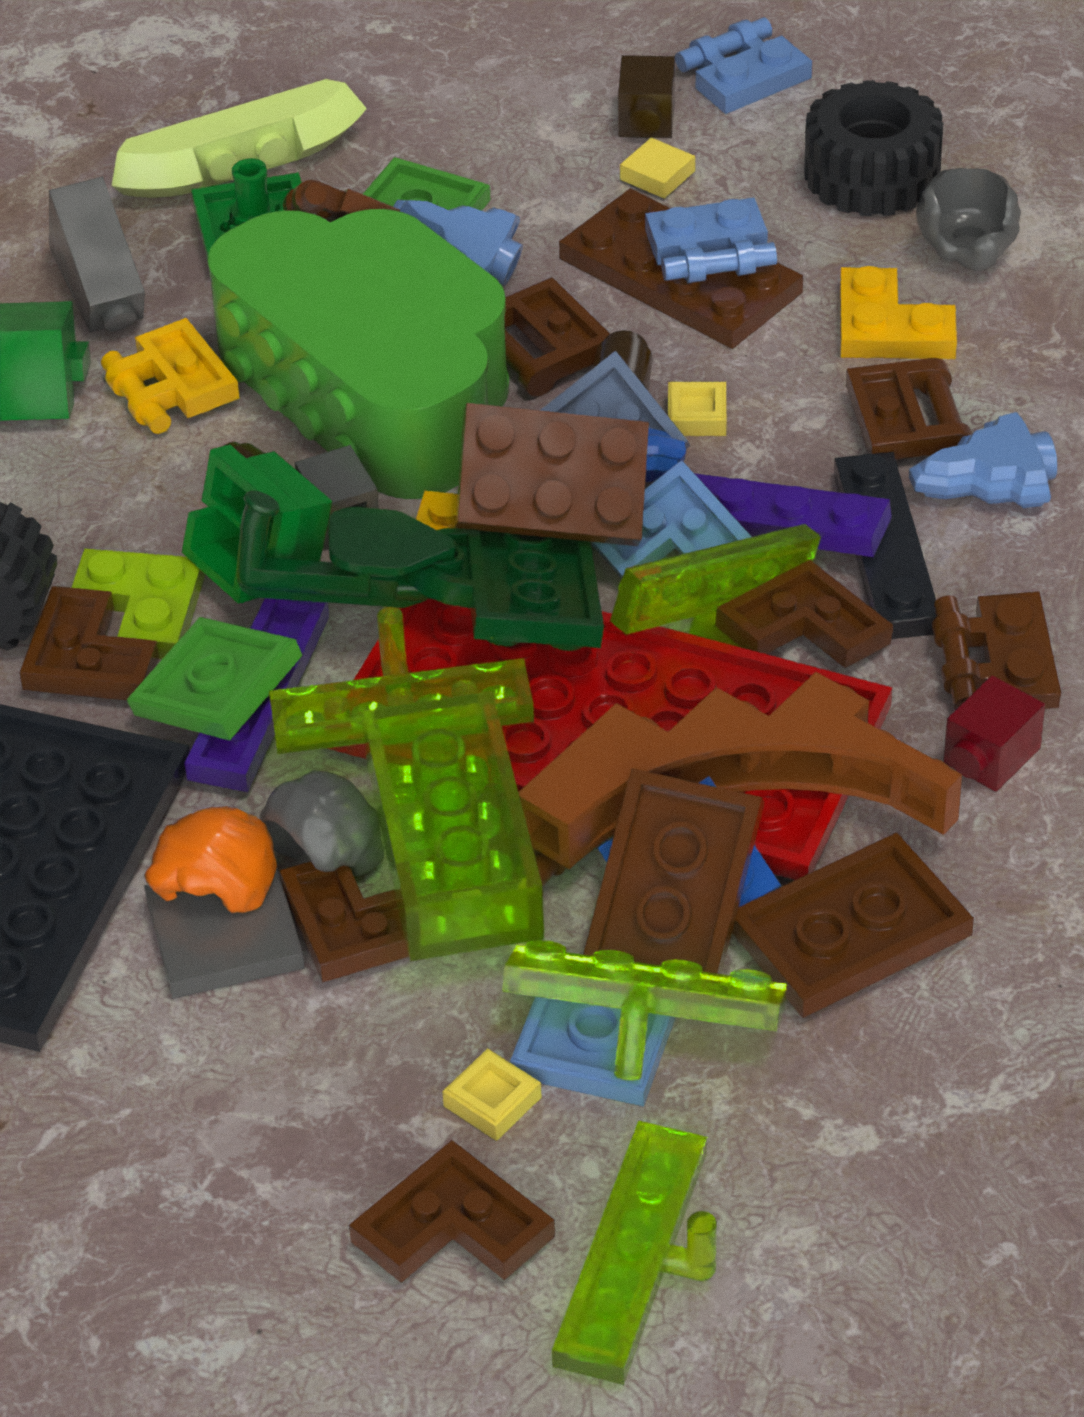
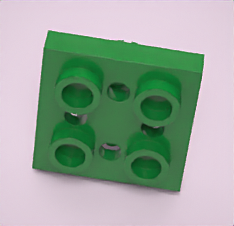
M249 158L240 160L233 165L232 175L234 183L191 189L193 208L207 263L212 245L224 233L257 216L284 211V197L302 183L299 172L267 177L268 171L265 162Z

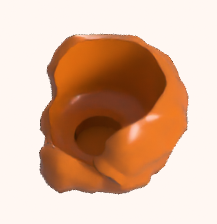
M228 806L201 809L180 818L174 824L166 825L159 836L156 849L152 855L151 866L145 872L144 877L149 887L165 901L174 900L177 898L176 892L181 891L196 896L214 893L221 898L223 905L231 913L253 911L263 905L277 869L273 840L267 825L256 816Z

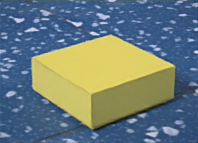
M650 138L620 164V180L665 199L695 172V155Z
M668 382V417L684 436H726V382Z
M488 1048L442 1091L443 1106L495 1141L499 1140L542 1098L540 1081Z

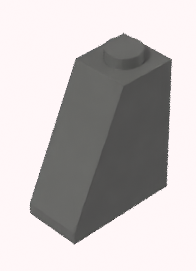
M103 176L49 190V246L89 332L104 328L109 331L121 330L129 327L136 320L144 318L145 291Z

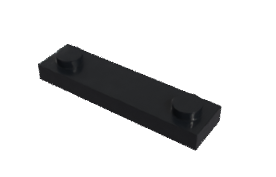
M886 452L835 458L834 478L838 492L890 499L892 518L874 557L856 555L869 606L894 625L892 639L933 635L932 622L936 618L934 607L936 597L894 453Z

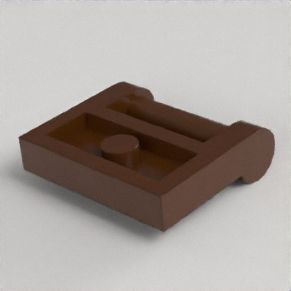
M553 277L505 297V328L515 324L544 353V355L534 359L505 330L506 363L519 375V384L531 396H543L551 390L557 380L594 364L597 347L610 333Z
M927 358L847 368L846 388L868 454L893 452L896 460L928 456L941 449L957 446L962 437L973 434L971 428L967 424L962 423L950 390L952 376L944 360L940 358ZM914 389H919L928 396L937 425L926 426Z

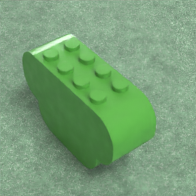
M369 209L357 211L340 217L331 223L320 216L307 212L277 211L250 219L219 237L212 245L208 255L216 333L220 358L237 381L245 382L262 397L270 409L280 411L297 426L300 433L306 439L316 441L326 451L329 452L351 445L375 484L377 491L382 494L401 499H422L425 490L445 493L457 487L463 413L466 403L503 406L509 395L504 321L506 299L504 289L499 281L421 221L409 214L395 210Z

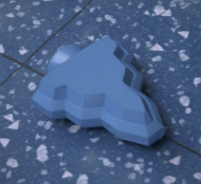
M396 201L393 207L421 221L495 277L501 286H505L508 283L523 250V244L512 240L520 223L519 216L495 207L486 212L465 205L447 210L428 201Z
M1017 412L999 416L996 420L985 423L983 429L974 431L972 435L962 437L957 446L941 449L909 468V480L914 490L924 493L925 497L952 499L973 495L989 504L1015 502L1022 508L1039 507L1044 503L1050 502L1051 494L1048 480L1056 478L1057 455L1050 434L1046 431L1030 434L1023 419Z

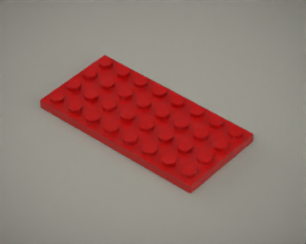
M430 598L415 605L396 609L322 732L324 748L483 793L490 791L516 802V794L616 703L640 717H647L653 720L660 728L669 732L716 687L740 701L752 704L760 712L770 716L806 680L817 672L839 685L851 688L858 695L869 700L868 724L880 729L892 704L893 687L602 611L604 630L601 648L582 647L574 651L556 649L549 644L523 642L513 646H498L487 640L474 639L471 608L448 605ZM796 789L750 790L741 792L762 797L765 802L754 845L773 874L797 880L814 872L849 795Z

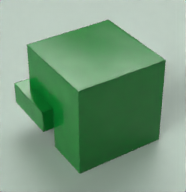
M73 302L0 303V421L69 419L74 406L73 381H84L91 363L89 341H76Z
M229 444L210 449L201 499L208 507L188 512L182 553L235 602L240 604L258 599L243 592L237 583L236 577L240 524L246 505L243 498L246 492H263L274 498L279 504V512L271 517L268 529L266 557L320 561L332 500L275 451L245 458Z

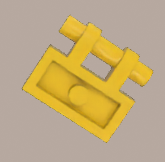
M187 318L136 336L137 353L123 357L118 351L113 350L107 352L101 359V366L106 372L105 379L107 384L115 394L123 396L128 400L130 414L140 425L148 426L154 434H161L169 429L171 418L166 413V410L178 406L187 418H191L240 398L237 379ZM153 377L159 381L149 386H145L143 381Z

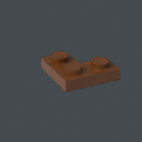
M811 560L718 606L715 626L741 648L768 654L804 635L843 668H847L890 645L894 626Z
M51 586L19 672L22 689L127 701L129 696L157 666L159 661L157 641L105 635L114 611L111 591Z
M309 861L279 870L287 902L322 983L450 945L449 925L427 880L363 898L349 866H341L335 871L323 872L315 869L313 863Z
M451 1140L349 1224L351 1243L400 1283L452 1240L456 1241L505 1280L555 1237V1219Z

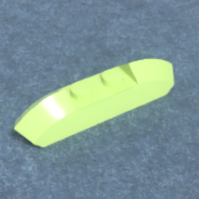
M324 79L126 139L117 151L112 187L127 196L146 198L171 197L191 193V189L215 186L234 180L232 167L243 159H259L265 162L267 169L297 161L321 151L336 141L359 119L367 108L346 83Z

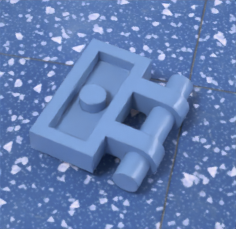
M765 17L753 22L747 19L736 22L728 27V32L714 38L705 35L692 40L689 48L675 54V62L681 72H687L696 67L699 69L696 71L695 88L725 114L812 78V60L782 35L765 42L762 41L772 36L771 24ZM735 51L738 53L731 57H724L725 55H728Z
M755 198L728 199L720 203L686 208L674 207L665 211L645 213V231L657 265L662 267L665 281L685 278L687 283L705 281L708 274L735 271L738 276L754 274L756 267L777 264L776 247L774 242L767 243L768 231Z

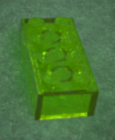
M487 691L362 711L367 768L410 962L543 940L542 883L493 692Z

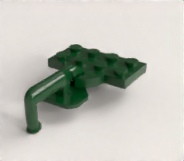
M259 491L246 492L243 498L246 505L240 524L236 577L241 590L249 596L405 608L431 598L444 604L471 608L474 639L487 640L498 646H513L520 642L549 644L556 649L574 651L582 647L601 648L604 622L591 543L589 541L461 528L435 530L400 511L349 507L333 512L329 518V557L331 562L266 557L268 529L271 517L279 512V504L271 496Z

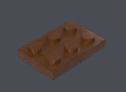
M466 403L463 413L455 528L638 546L642 540L649 422Z
M631 768L581 963L586 967L681 987V990L716 998L765 804L762 797Z
M896 832L738 907L732 934L800 1016L805 1018L972 936L974 917Z

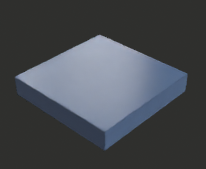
M550 959L510 1063L540 1081L541 1084L644 1107L681 1004V987Z

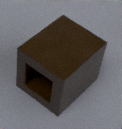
M622 55L618 89L619 137L672 138L675 105V56Z

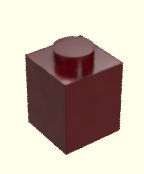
M991 675L947 718L944 763L962 774V776L973 779L997 792L1041 749L1045 703Z

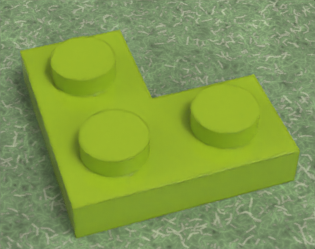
M84 548L71 588L111 591L114 611L125 612L117 637L156 640L159 659H163L190 628L205 573L186 556Z

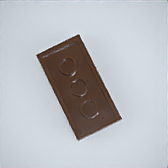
M631 188L559 241V259L731 349H734L803 293V275L778 262L776 265L756 267L754 274L738 276L735 271L708 274L706 275V280L687 283L685 278L665 281L662 267L657 265L645 231V213L665 211L670 208Z

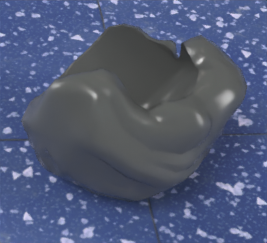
M955 168L942 170L929 181L922 192V197L916 209L917 223L922 235L936 249L939 256L946 261L955 260L965 268L973 271L987 270L995 265L997 258L1002 256L1004 251L1015 241L1020 231L1021 210L1018 205L1017 194L1004 177L986 169Z
M312 770L299 779L280 784L271 793L264 809H262L259 815L260 820L267 825L275 852L291 858L300 857L306 852L315 869L330 872L335 871L341 866H349L352 874L358 877L377 867L384 858L385 847L381 841L380 818L377 810L366 801L362 793L351 781L337 774Z

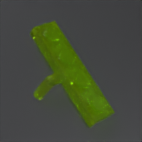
M806 524L625 568L623 578L618 587V595L610 622L627 635L692 618L689 625V634L740 647L715 626L717 607L808 560L814 561L821 536Z
M385 607L377 613L383 676L269 691L277 755L534 722L533 700L524 658L408 673L403 614L396 607Z
M535 940L527 942L525 946L517 945L504 965L502 992L621 1009L614 1076L623 1080H639L642 1078L649 1013L777 1032L785 1009L787 984L771 982L772 978L770 975L756 970L740 969L732 971L730 975L702 972L703 968L701 965L687 960H667L662 962L660 966L634 962V957L631 954L622 951L600 950L594 952L593 956L566 952V947L557 942Z
M638 1120L553 1345L552 1367L624 1385L664 1273L702 1282L713 1277L716 1271L717 1221L711 1213L698 1211L691 1214L687 1220V1248L674 1245L707 1155L706 1136Z

